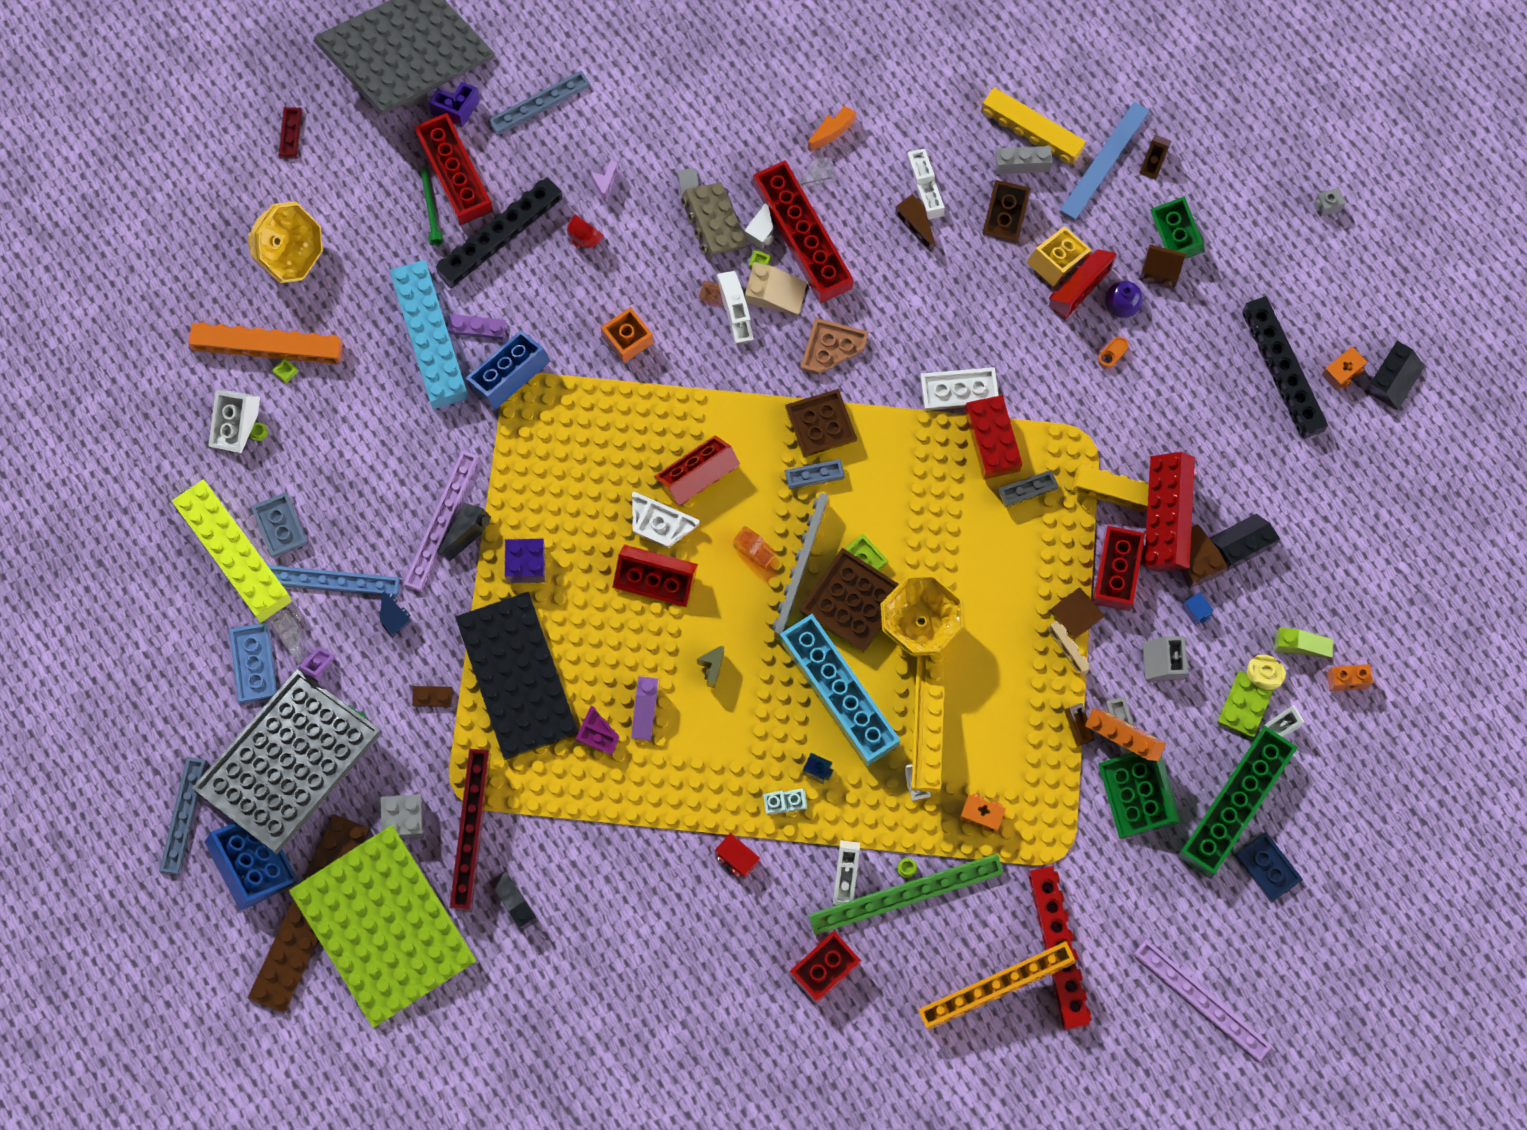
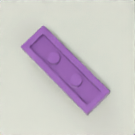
M450 314L448 333L503 339L506 320Z

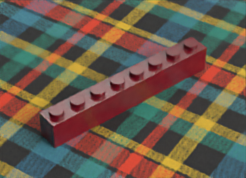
M469 748L450 909L456 911L472 912L491 762L489 750Z

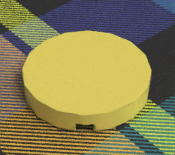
M1268 655L1255 656L1248 663L1246 670L1250 681L1259 688L1266 690L1280 687L1285 680L1286 671L1284 666L1276 661L1277 659Z

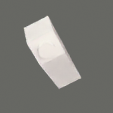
M840 840L833 905H839L854 899L860 843Z

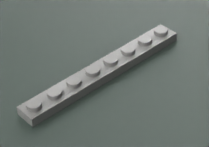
M821 493L819 499L815 498L812 508L815 509L813 516H809L807 522L809 530L808 533L804 532L801 543L804 544L802 550L798 549L796 554L797 566L791 569L789 578H792L790 585L787 584L783 595L786 598L784 602H780L777 612L780 613L778 620H774L772 626L774 638L779 639L780 634L785 630L828 501L827 494Z

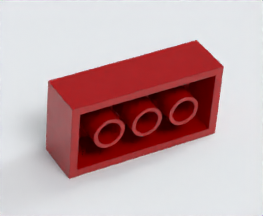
M1003 395L967 402L964 412L983 480L1020 472L1022 460Z
M1107 526L1104 532L1092 600L1095 605L1130 612L1134 603L1145 533Z

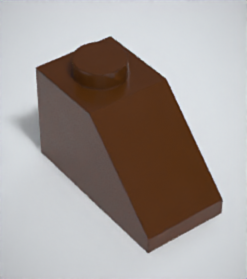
M1154 135L1139 173L1157 179L1172 141Z

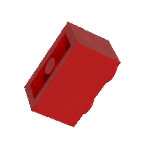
M729 833L715 849V859L723 866L727 864L731 867V873L737 878L742 877L746 879L760 863V857L732 833Z

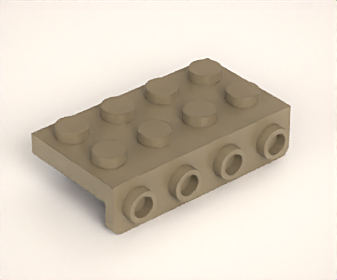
M722 182L689 188L684 191L681 197V205L687 212V218L689 223L692 224L695 238L698 239L701 252L707 260L711 259L713 255L744 249L748 246Z

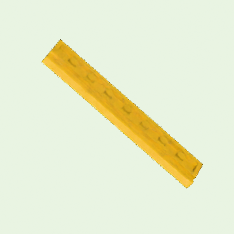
M943 651L940 655L917 656L911 791L920 790L923 792L940 793L946 651Z

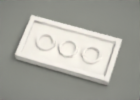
M995 367L920 374L924 411L965 408L967 402L999 396Z

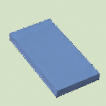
M268 622L229 629L238 703L243 704L271 699L277 692Z

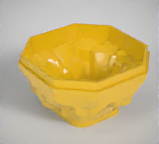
M296 201L272 204L268 210H265L256 219L251 232L248 234L250 255L259 267L264 269L267 274L279 283L301 281L305 279L323 252L321 226Z
M934 575L906 576L881 603L882 631L911 656L940 655L965 628L963 600ZM918 621H922L924 624L920 625Z

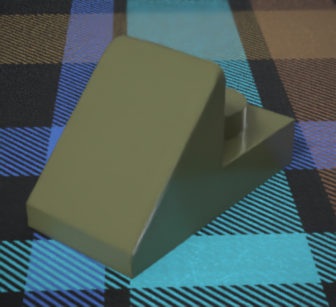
M719 646L697 659L698 665L709 667L704 680H707V687L715 688L725 652L724 646Z

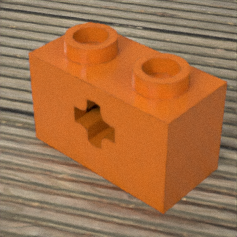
M1351 347L1327 366L1322 376L1336 390H1339L1341 387L1345 389L1351 384V379L1354 376L1358 378L1365 372L1364 367L1368 362Z
M1370 664L1331 667L1327 672L1329 691L1368 689L1373 684Z
M968 795L959 821L997 834L1006 808H1003V805L996 801H991V803L985 801L980 795ZM982 809L986 810L984 816L980 815Z

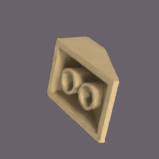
M754 262L745 293L746 304L799 316L807 282L773 266Z

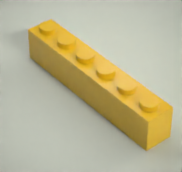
M995 87L982 103L981 111L986 117L994 118L1001 126L1011 128L1016 135L1026 137L1033 145L1041 147L1051 146V154L1058 156L1066 164L1070 163L1073 165L1084 150L1085 140Z

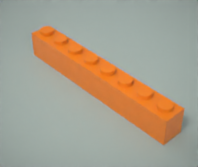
M205 322L192 323L188 343L192 351L274 359L285 358L287 360L340 365L343 348L341 337L332 334L321 336L317 333L302 334L298 331H291L290 333L279 329L269 331L259 327L248 329L243 326L228 327L224 324H217L216 326Z

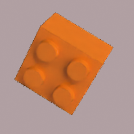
M631 307L600 327L602 338L623 364L653 344V334Z

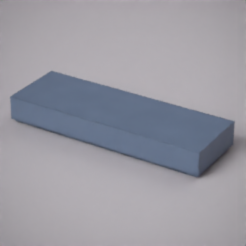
M841 459L785 470L789 490L845 478Z

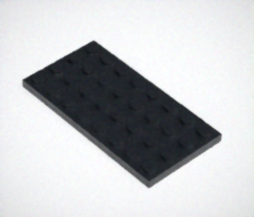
M529 591L455 616L504 760L578 734Z

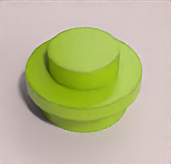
M254 423L249 436L255 441H262L267 437L268 429L263 423Z
M904 858L899 861L897 871L901 877L911 878L916 874L917 865L914 860Z

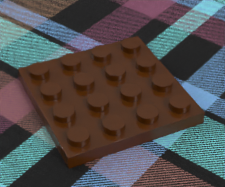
M841 548L799 612L807 617L813 614L821 626L862 653H865L882 628L881 603L899 584L846 549Z

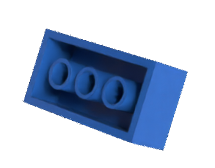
M520 330L470 373L466 380L472 391L495 410L551 361L545 349Z

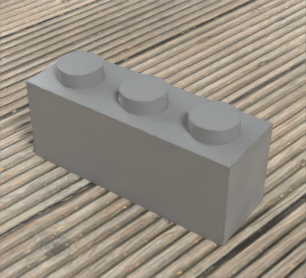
M1051 146L996 148L994 157L996 174L1050 172L1052 166Z

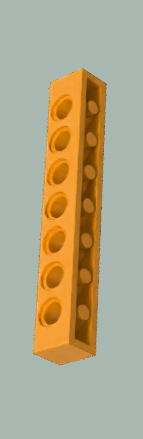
M1064 942L918 1009L926 1029L929 1031L1075 964V959L1067 942Z

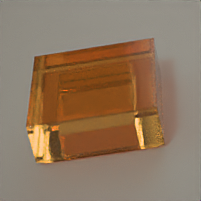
M703 281L699 299L717 303L720 294L719 284Z

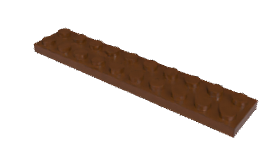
M333 814L302 882L364 843L370 828ZM294 899L247 997L249 1000L283 1014L286 1013L319 942V939Z

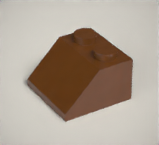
M1149 245L1139 279L1148 284L1157 283L1161 284L1164 288H1175L1186 253Z

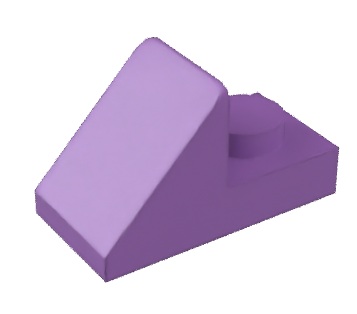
M317 647L298 669L305 675L320 682L324 670L333 662L335 655Z

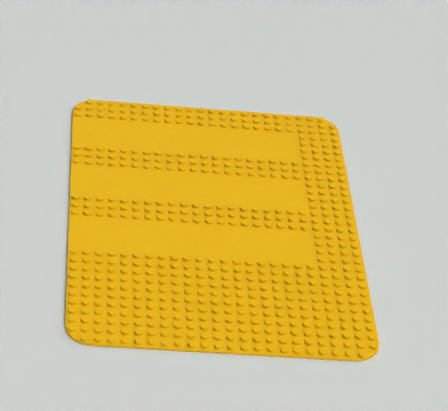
M537 373L500 405L485 510L491 518L482 533L471 611L529 591L578 732L590 706H594L601 717L619 735L620 739L612 756L577 742L576 735L504 760L468 653L465 651L449 764L450 784L461 801H463L470 748L489 750L491 753L485 811L720 835L732 833L734 836L839 847L840 840L858 842L860 843V849L978 860L997 853L1000 863L1029 866L1050 865L1063 858L1070 850L1077 832L1082 745L1076 746L1064 709L1082 703L1084 707L1086 675L1079 676L1048 629L1050 624L1057 621L1051 614L1050 609L1080 587L1091 599L1097 499L1071 492L1075 473L1080 465H1090L1094 469L1099 470L1098 450L1089 435L1081 429L1067 424L1010 418L1022 460L1020 472L983 480L966 415L959 413L844 402L857 441L803 458L785 405L805 398ZM716 435L732 447L740 465L732 472L720 477L717 482L705 487L701 493L689 498L686 503L678 506L670 500L654 476ZM841 459L844 479L788 489L785 470ZM1052 470L1059 486L1057 490L1005 508L998 492L999 488ZM633 491L700 520L699 526L668 549L633 534ZM821 493L828 495V501L785 630L807 617L799 612L800 608L841 548L845 549L862 534L889 561L879 570L887 577L900 584L906 576L934 575L963 600L965 628L943 650L946 651L941 790L940 793L931 792V797L912 801L904 773L906 766L912 764L917 656H911L898 644L894 643L882 631V628L865 653H862L821 626L900 739V744L897 748L866 767L779 639L774 638L772 626L774 620L779 619L780 613H777L780 602L785 601L784 590L786 585L791 583L792 578H789L792 567L797 566L796 554L798 549L802 550L804 544L801 543L804 532L808 533L809 526H807L809 516L814 515L815 509H812L815 498L819 499ZM544 538L545 582L507 583L505 578V539ZM623 545L698 564L687 607L612 588L618 556ZM918 621L920 625L924 624V622ZM1089 630L1076 640H1073L1078 646L1080 655L1085 656L1086 659L1088 656ZM1067 634L1069 639L1073 640V638L1069 634ZM719 646H724L725 652L715 688L707 687V680H704L709 667L698 665L697 659ZM639 676L658 678L659 682L651 741L631 739ZM802 788L805 790L808 809L766 814L763 794L777 791L787 792ZM968 795H980L985 801L990 803L991 801H996L1002 804L1003 808H1006L997 834L959 821ZM982 809L980 815L984 816L986 810Z

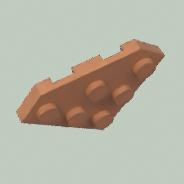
M815 318L800 370L819 375L864 351L869 332Z

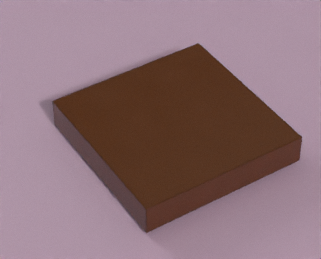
M1080 587L1050 609L1051 614L1065 627L1073 640H1076L1104 618L1103 613Z

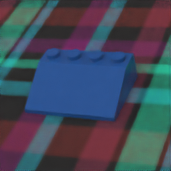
M236 823L210 832L204 842L239 911L256 905L299 881L282 849L276 855Z

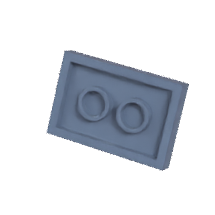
M287 492L251 506L272 558L308 544Z

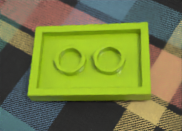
M1239 670L1217 723L1253 739L1273 690L1259 688L1250 681L1247 673Z

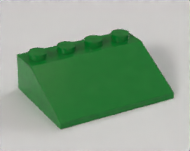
M1131 752L1098 764L1119 839L1161 830L1181 823L1162 755L1159 761L1147 760Z

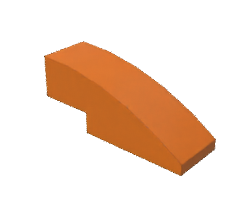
M844 105L835 118L828 115L809 139L807 149L810 151L815 150L841 136L855 122L856 112Z

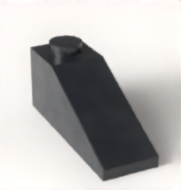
M464 503L438 552L446 560L451 561L483 533L489 524L491 516L481 507Z
M506 871L489 882L520 932L537 922L533 911Z

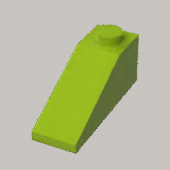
M1279 627L1275 633L1274 652L1332 658L1333 639L1299 629Z

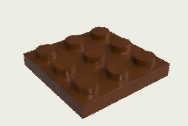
M839 388L785 405L803 458L857 441Z

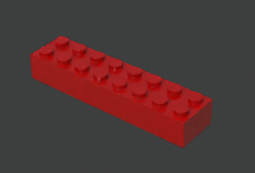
M784 160L754 174V188L763 204L768 205L772 220L819 303L821 304L853 289V277L787 161Z

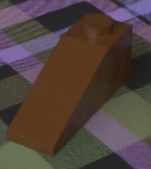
M911 194L896 206L895 215L932 252L935 241L924 203L920 198H916Z

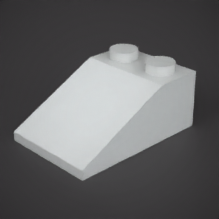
M216 390L209 447L242 453L258 416L260 397L233 391Z

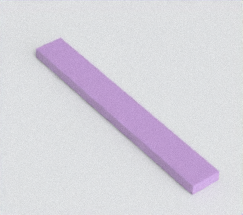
M461 450L403 583V587L422 592L439 553L438 551L444 542L479 461V456Z
M1147 939L1135 951L1133 956L1256 1061L1260 1062L1272 1048L1267 1041Z

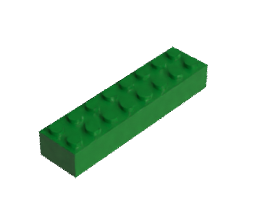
M1264 725L1177 857L1211 879L1298 747Z

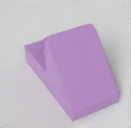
M610 160L608 166H605L603 175L591 172V180L604 201L608 198L618 172V162Z

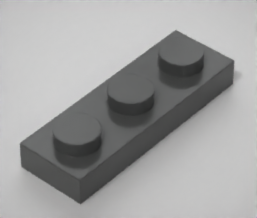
M1052 470L1001 487L998 489V492L1006 508L1057 490L1059 486Z

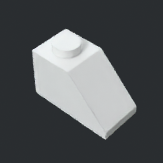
M767 204L763 205L744 231L746 240L762 250L766 245L769 246L774 239L773 226Z

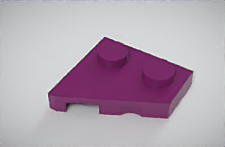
M590 706L577 734L576 741L612 756L620 737L609 726L607 721L601 717L595 707Z

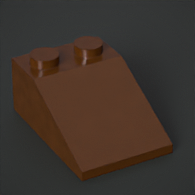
M995 180L982 234L1018 242L1032 188Z
M1198 524L1191 527L1189 569H1180L1189 588L1223 575L1228 568L1219 550Z

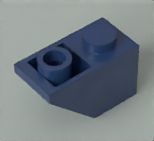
M384 591L381 597L380 624L394 637L411 623L409 618L411 615L404 607L401 609L396 604L398 600L392 593L387 594Z

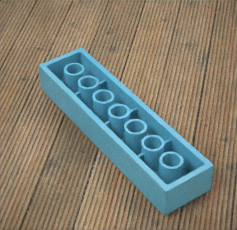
M422 260L389 270L432 409L468 399L426 261Z
M813 614L780 634L779 641L866 767L899 746V737Z

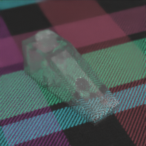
M287 608L269 621L300 666L305 661L303 633L299 623L302 620L296 611L292 613L290 608Z

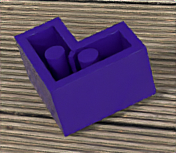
M461 82L453 95L436 89L428 101L431 115L438 117L448 113L452 123L463 128L480 101L478 88Z

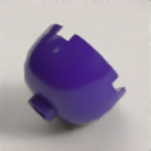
M1121 280L1115 282L1108 289L1105 296L1107 309L1120 318L1134 316L1142 305V292L1140 288L1131 281Z

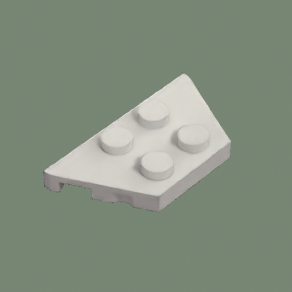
M634 491L632 493L633 534L668 549L700 524L698 519Z

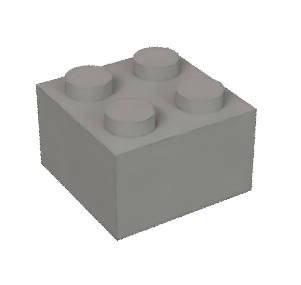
M421 794L381 797V831L393 825L402 840L424 838V811Z

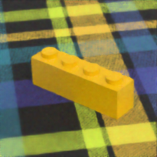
M1080 465L1076 470L1071 492L1144 512L1148 506L1149 484L1141 480H1131L1125 475H1114L1108 470H1097L1090 465Z

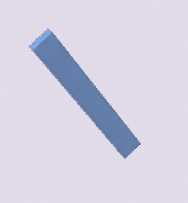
M1133 102L1059 213L1076 221L1150 110Z
M267 565L281 585L285 587L380 596L385 591L387 594L392 593L394 597H398L400 577Z

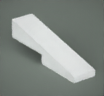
M920 149L907 152L928 220L944 216L945 207L935 183V175L926 150Z

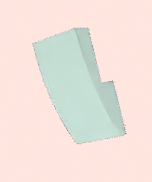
M803 788L787 792L777 791L763 794L766 814L808 809Z

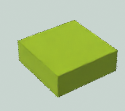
M754 250L748 268L752 269L754 262L769 265L772 255Z
M284 358L272 370V373L287 384L299 370Z

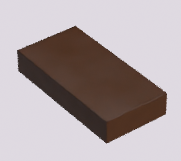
M1079 703L1064 709L1076 746H1081L1095 740L1092 730L1085 726L1088 718L1083 704Z

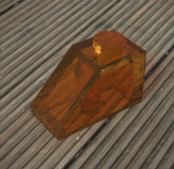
M745 525L733 540V548L762 568H765L775 555V552L762 537Z

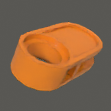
M1115 337L1099 354V365L1105 369L1113 367L1127 352L1128 341L1123 337ZM1108 355L1112 358V362L1105 363L1102 357Z

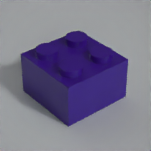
M544 538L505 539V578L507 583L545 582Z

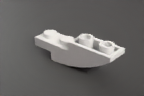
M731 271L717 274L734 344L753 341L754 338L749 322L751 319L736 272Z

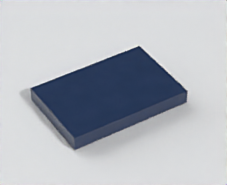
M1267 832L1235 854V857L1271 903L1303 880Z

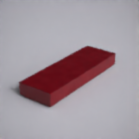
M283 108L279 158L297 159L302 108Z

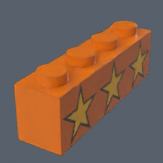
M1092 708L1085 724L1086 727L1147 760L1159 761L1166 746L1164 741L1105 710Z

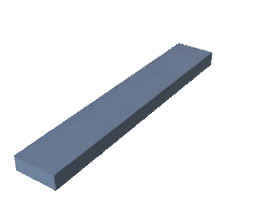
M581 70L488 119V123L498 136L591 87V84Z
M186 758L159 869L160 873L180 876L199 794L192 787L204 775L207 764L205 759Z

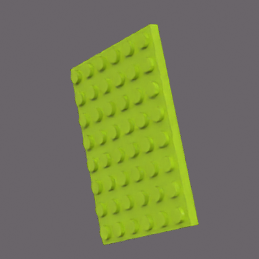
M390 825L289 890L372 1028L377 1027L477 962L393 825Z

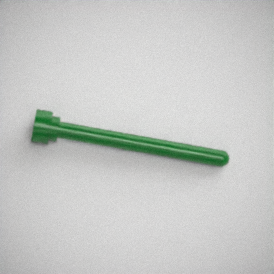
M422 166L420 170L431 230L428 240L431 246L441 245L444 240L442 233H440L437 227L428 168Z

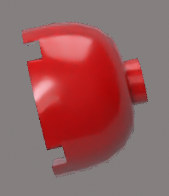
M576 214L571 218L567 226L568 236L572 239L570 243L578 249L581 246L587 249L593 248L604 236Z

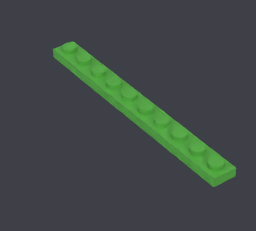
M996 853L808 914L813 933L817 935L1002 875L1003 870L999 855Z

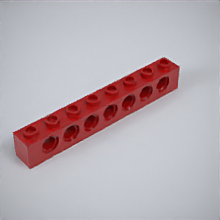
M1053 866L1030 870L1028 877L1045 951L1055 947L1057 943L1067 942L1075 959V964L1069 966V972L1060 970L1051 974L1063 1029L1068 1031L1088 1027L1090 1021H1092L1090 1009L1086 1008L1087 994L1086 990L1082 989L1080 981H1083L1081 970L1077 969L1076 961H1078L1077 951L1072 948L1071 944L1073 934L1071 929L1068 930L1066 923L1069 922L1067 910H1063L1062 902H1064V895L1062 890L1059 891L1057 883H1060L1058 871H1054ZM1049 885L1052 892L1049 894L1043 892L1042 886ZM1048 904L1054 905L1056 912H1048L1046 906ZM1058 924L1061 932H1053L1051 925ZM1065 983H1072L1075 988L1074 992H1068L1065 989ZM1072 1002L1078 1004L1079 1011H1071L1069 1004Z

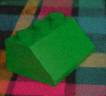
M1185 196L1150 209L1164 248L1186 253L1185 258L1205 252L1203 241Z

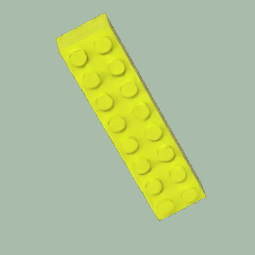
M204 479L172 500V503L260 623L292 602L287 591Z

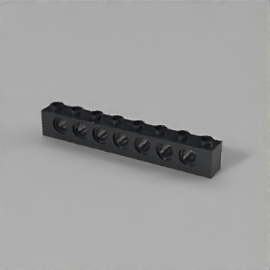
M548 177L544 180H539L534 188L524 192L521 198L516 202H512L503 213L497 214L493 221L488 225H483L478 233L468 237L462 246L456 247L447 258L441 259L436 266L437 274L453 288L563 199L562 191ZM539 196L544 197L543 199H536ZM525 207H529V208H530V209L527 210V211L522 210V209L525 208ZM512 218L517 219L514 222L509 221ZM496 230H503L501 233H495ZM483 241H488L487 244H481ZM469 252H474V253H475V254L472 255V256H468V255H467ZM456 263L461 264L458 267H453V265Z
M1267 296L1247 302L1242 311L1243 318L1251 326V335L1256 337L1258 341L1257 346L1260 353H1263L1266 358L1265 364L1267 368L1272 370L1273 381L1281 389V398L1289 406V415L1297 423V432L1302 434L1304 439L1325 432L1328 423ZM1257 318H1262L1264 322L1258 321ZM1264 334H1269L1272 338H1268ZM1272 350H1277L1279 354H1275ZM1280 366H1285L1287 370L1281 369ZM1287 382H1292L1295 386H1290ZM1295 398L1301 399L1302 403L1297 402ZM1303 414L1308 415L1310 419L1304 418Z

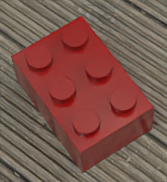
M833 931L789 971V976L816 1005L861 964L862 960Z

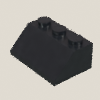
M1397 340L1365 392L1398 411L1425 366L1413 349Z
M1256 513L1209 539L1219 550L1228 567L1226 570L1229 571L1275 547L1280 537L1271 523Z

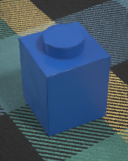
M1201 592L1185 601L1182 606L1194 625L1199 623L1203 625L1208 622L1214 611Z

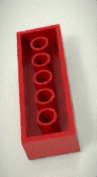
M448 113L414 126L420 146L459 226L492 213L491 200Z
M1175 452L1150 456L1144 567L1156 572L1189 569L1195 457L1187 453Z

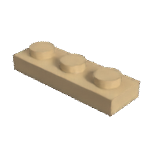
M1057 621L1050 624L1048 631L1079 676L1086 675L1090 669V664L1086 657L1081 656L1078 652L1077 644L1069 639L1067 630L1062 624L1059 625Z

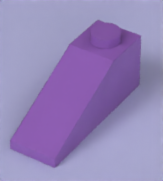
M638 677L631 739L651 741L659 686L658 678Z

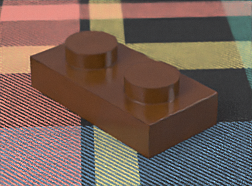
M413 686L412 706L452 707L453 687Z

